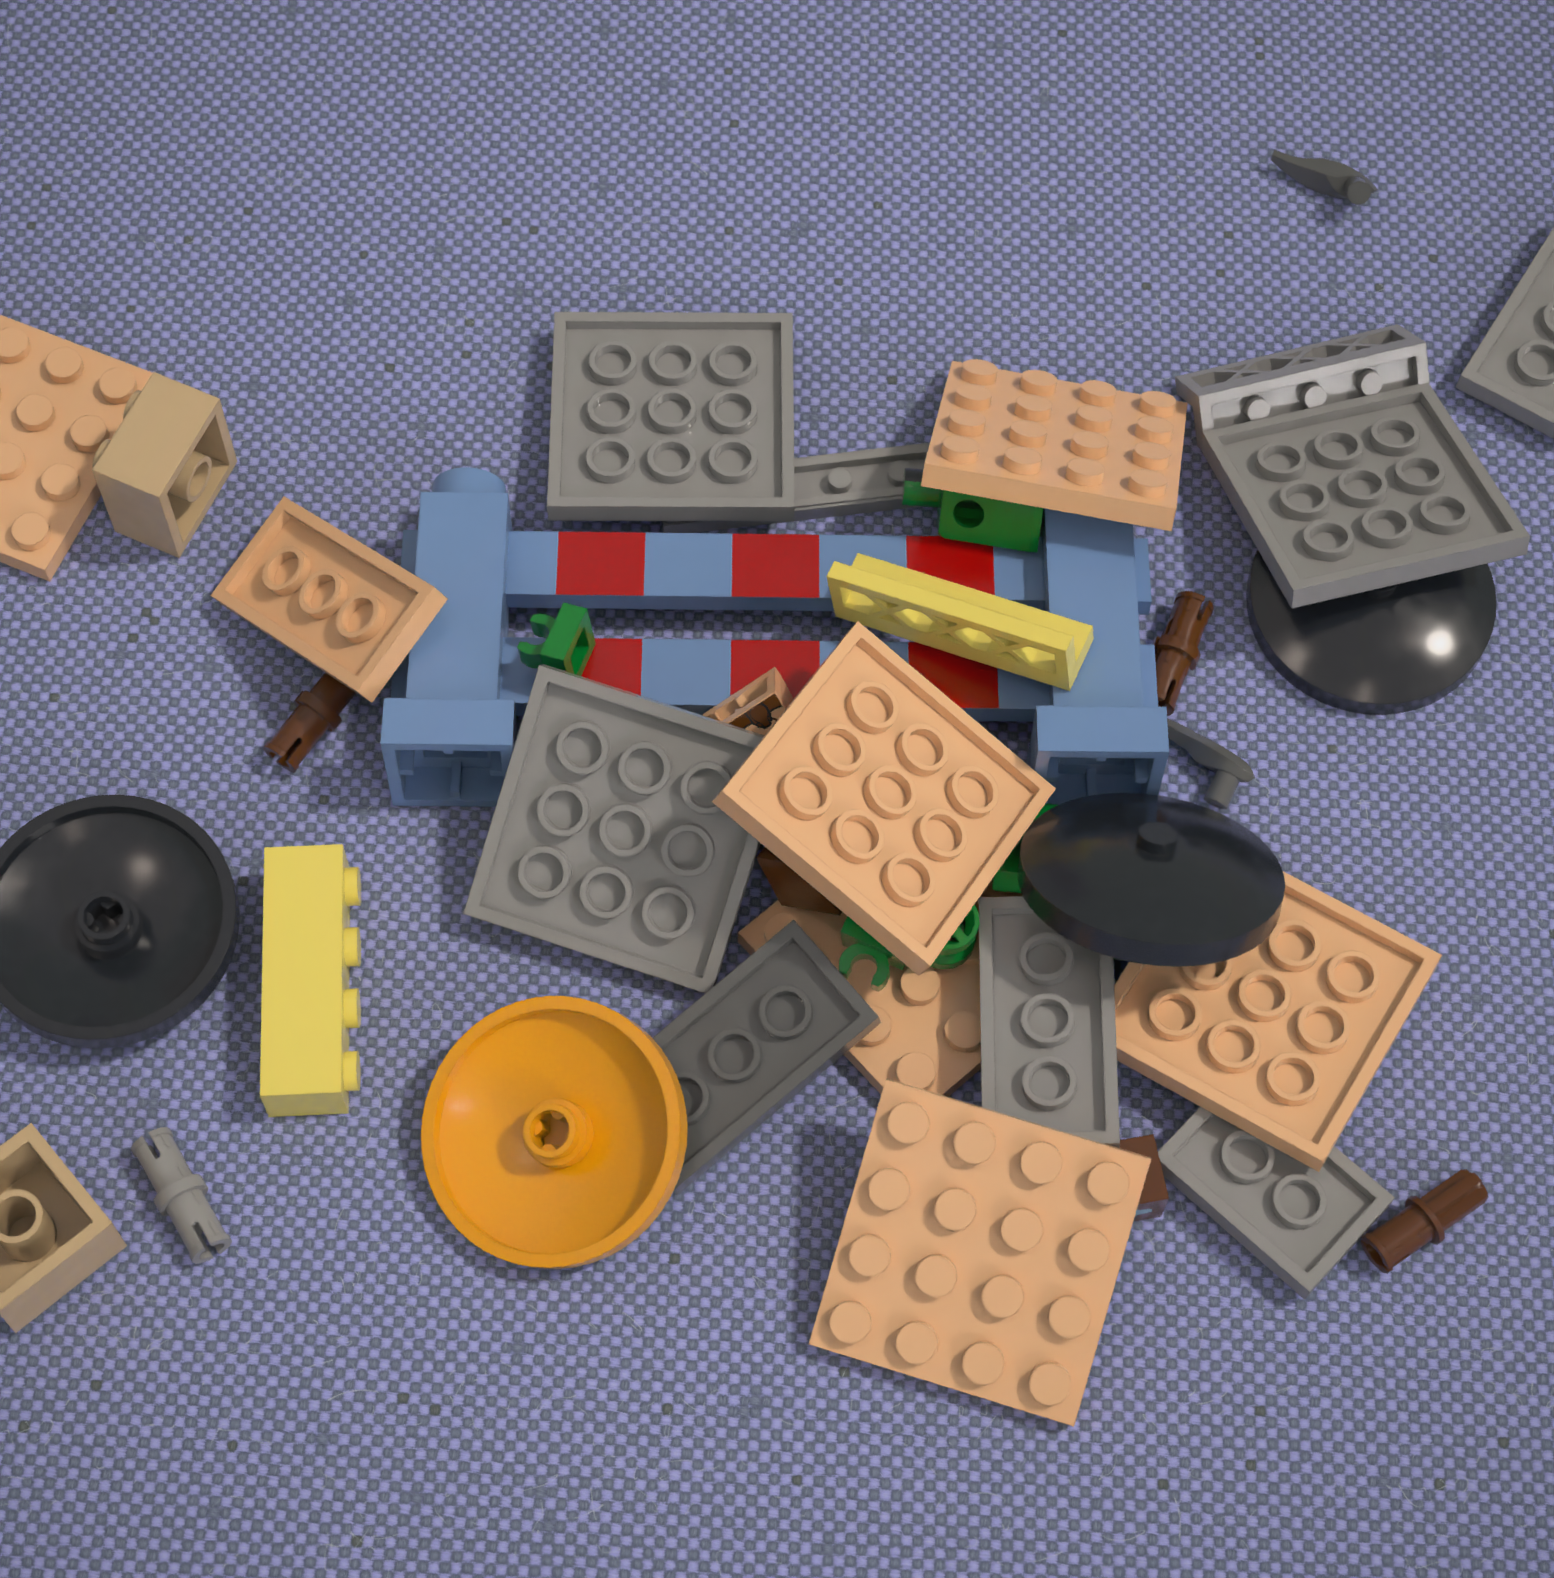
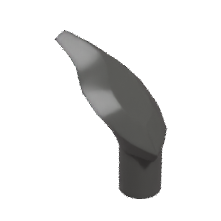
M1274 150L1271 161L1287 175L1323 195L1339 199H1349L1353 204L1361 205L1367 202L1370 195L1378 190L1367 177L1343 163L1324 158H1299Z
M1167 719L1168 738L1187 750L1198 764L1215 773L1204 796V800L1217 808L1227 809L1239 782H1249L1255 778L1252 769L1247 762L1223 746L1175 721Z

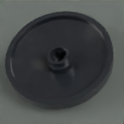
M1257 549L1250 568L1246 590L1247 613L1254 637L1261 651L1278 673L1301 692L1321 703L1337 709L1368 715L1398 714L1417 710L1444 698L1468 678L1478 664L1490 640L1496 618L1495 585L1488 563L1291 608Z
M1143 793L1091 795L1064 802L1046 811L1029 826L1023 836L1017 871L1018 884L1023 898L1032 911L1057 933L1076 944L1100 954L1124 961L1155 966L1182 967L1212 964L1235 958L1254 949L1276 927L1285 891V878L1279 861L1270 848L1249 829L1209 808L1176 798Z
M117 794L91 796L66 802L38 815L18 829L0 848V1005L28 1030L46 1039L82 1048H114L138 1043L164 1033L190 1016L207 1000L226 973L233 957L239 932L240 910L236 887L225 858L216 843L195 821L166 804L147 798Z

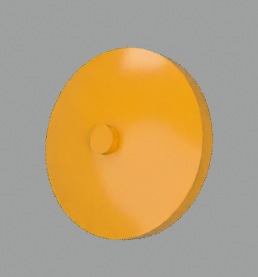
M569 996L529 998L502 1007L473 1025L458 1039L438 1067L431 1082L422 1115L421 1150L424 1169L434 1197L446 1217L463 1236L483 1251L518 1265L543 1269L574 1268L607 1258L625 1248L637 1239L662 1212L674 1191L683 1167L687 1147V1112L678 1077L669 1059L654 1039L638 1024L621 1013L582 998Z

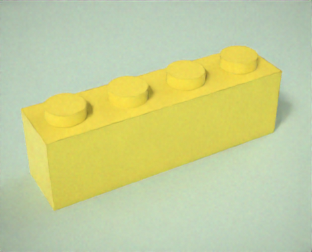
M343 844L264 847L260 1098L269 1117L349 1114V1091L360 1090V1056L358 1051H349V1028H360L361 1002L359 989H349L350 967L361 965L359 927H350V906L361 905V875L359 867H349Z

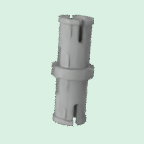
M161 1127L154 1129L148 1133L160 1152L159 1158L154 1148L147 1144L143 1136L133 1143L131 1151L134 1157H137L157 1193L154 1203L158 1211L163 1216H170L189 1252L192 1263L199 1264L209 1261L214 1257L202 1237L203 1232L210 1245L215 1246L219 1254L223 1253L231 1245L232 1240L229 1234L224 1231L205 1197L208 1187L204 1179L199 1174H192L173 1139V1133L170 1128Z

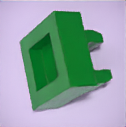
M563 602L556 619L546 614H533L530 619L533 635L547 639L538 645L520 641L517 649L521 662L530 668L538 669L539 665L545 664L581 676L596 645L587 608Z
M846 917L840 933L842 944L847 948L839 959V972L845 978H848L853 965L858 960L869 959L877 966L876 973L872 978L871 988L879 992L886 986L889 980V965L903 970L905 964L851 918Z

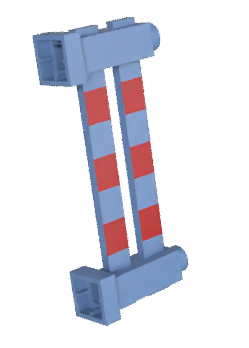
M470 467L444 471L434 479L432 492H421L418 530H403L401 567L434 586L448 600L392 675L391 698H384L380 744L393 806L496 807L518 736L517 716H524L538 670L530 668L521 662L517 646L520 641L538 645L547 639L538 637H508L510 607L561 608L564 602L584 608L834 611L826 576L834 561L851 566L857 553L1092 625L1094 640L1070 691L917 642H882L974 720L1033 722L1026 764L1056 788L1046 804L1060 805L1077 798L1107 793L1158 795L1169 756L1167 708L1158 707L1154 645L1140 644L1138 615H1149L1152 602L1148 538H1134L1133 524L1043 508L1037 553L946 539L941 536L512 531L509 496L506 493L504 482L498 476L483 469ZM595 638L596 645L581 676L702 715L774 667L781 674L794 699L840 641Z

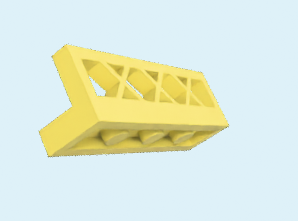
M857 553L851 566L834 561L826 576L835 617L854 623L859 621L864 626L1067 691L1071 690L1094 640L1092 625Z

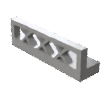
M1399 324L1175 377L1177 394L1193 407L1197 446L1200 449L1202 432L1412 385L1429 383L1430 385L1426 342Z

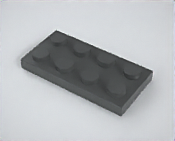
M792 920L653 1037L654 1041L669 1059L678 1077L687 1112V1147L683 1167L673 1191L676 1195L687 1188L881 1023L879 1016L795 920Z

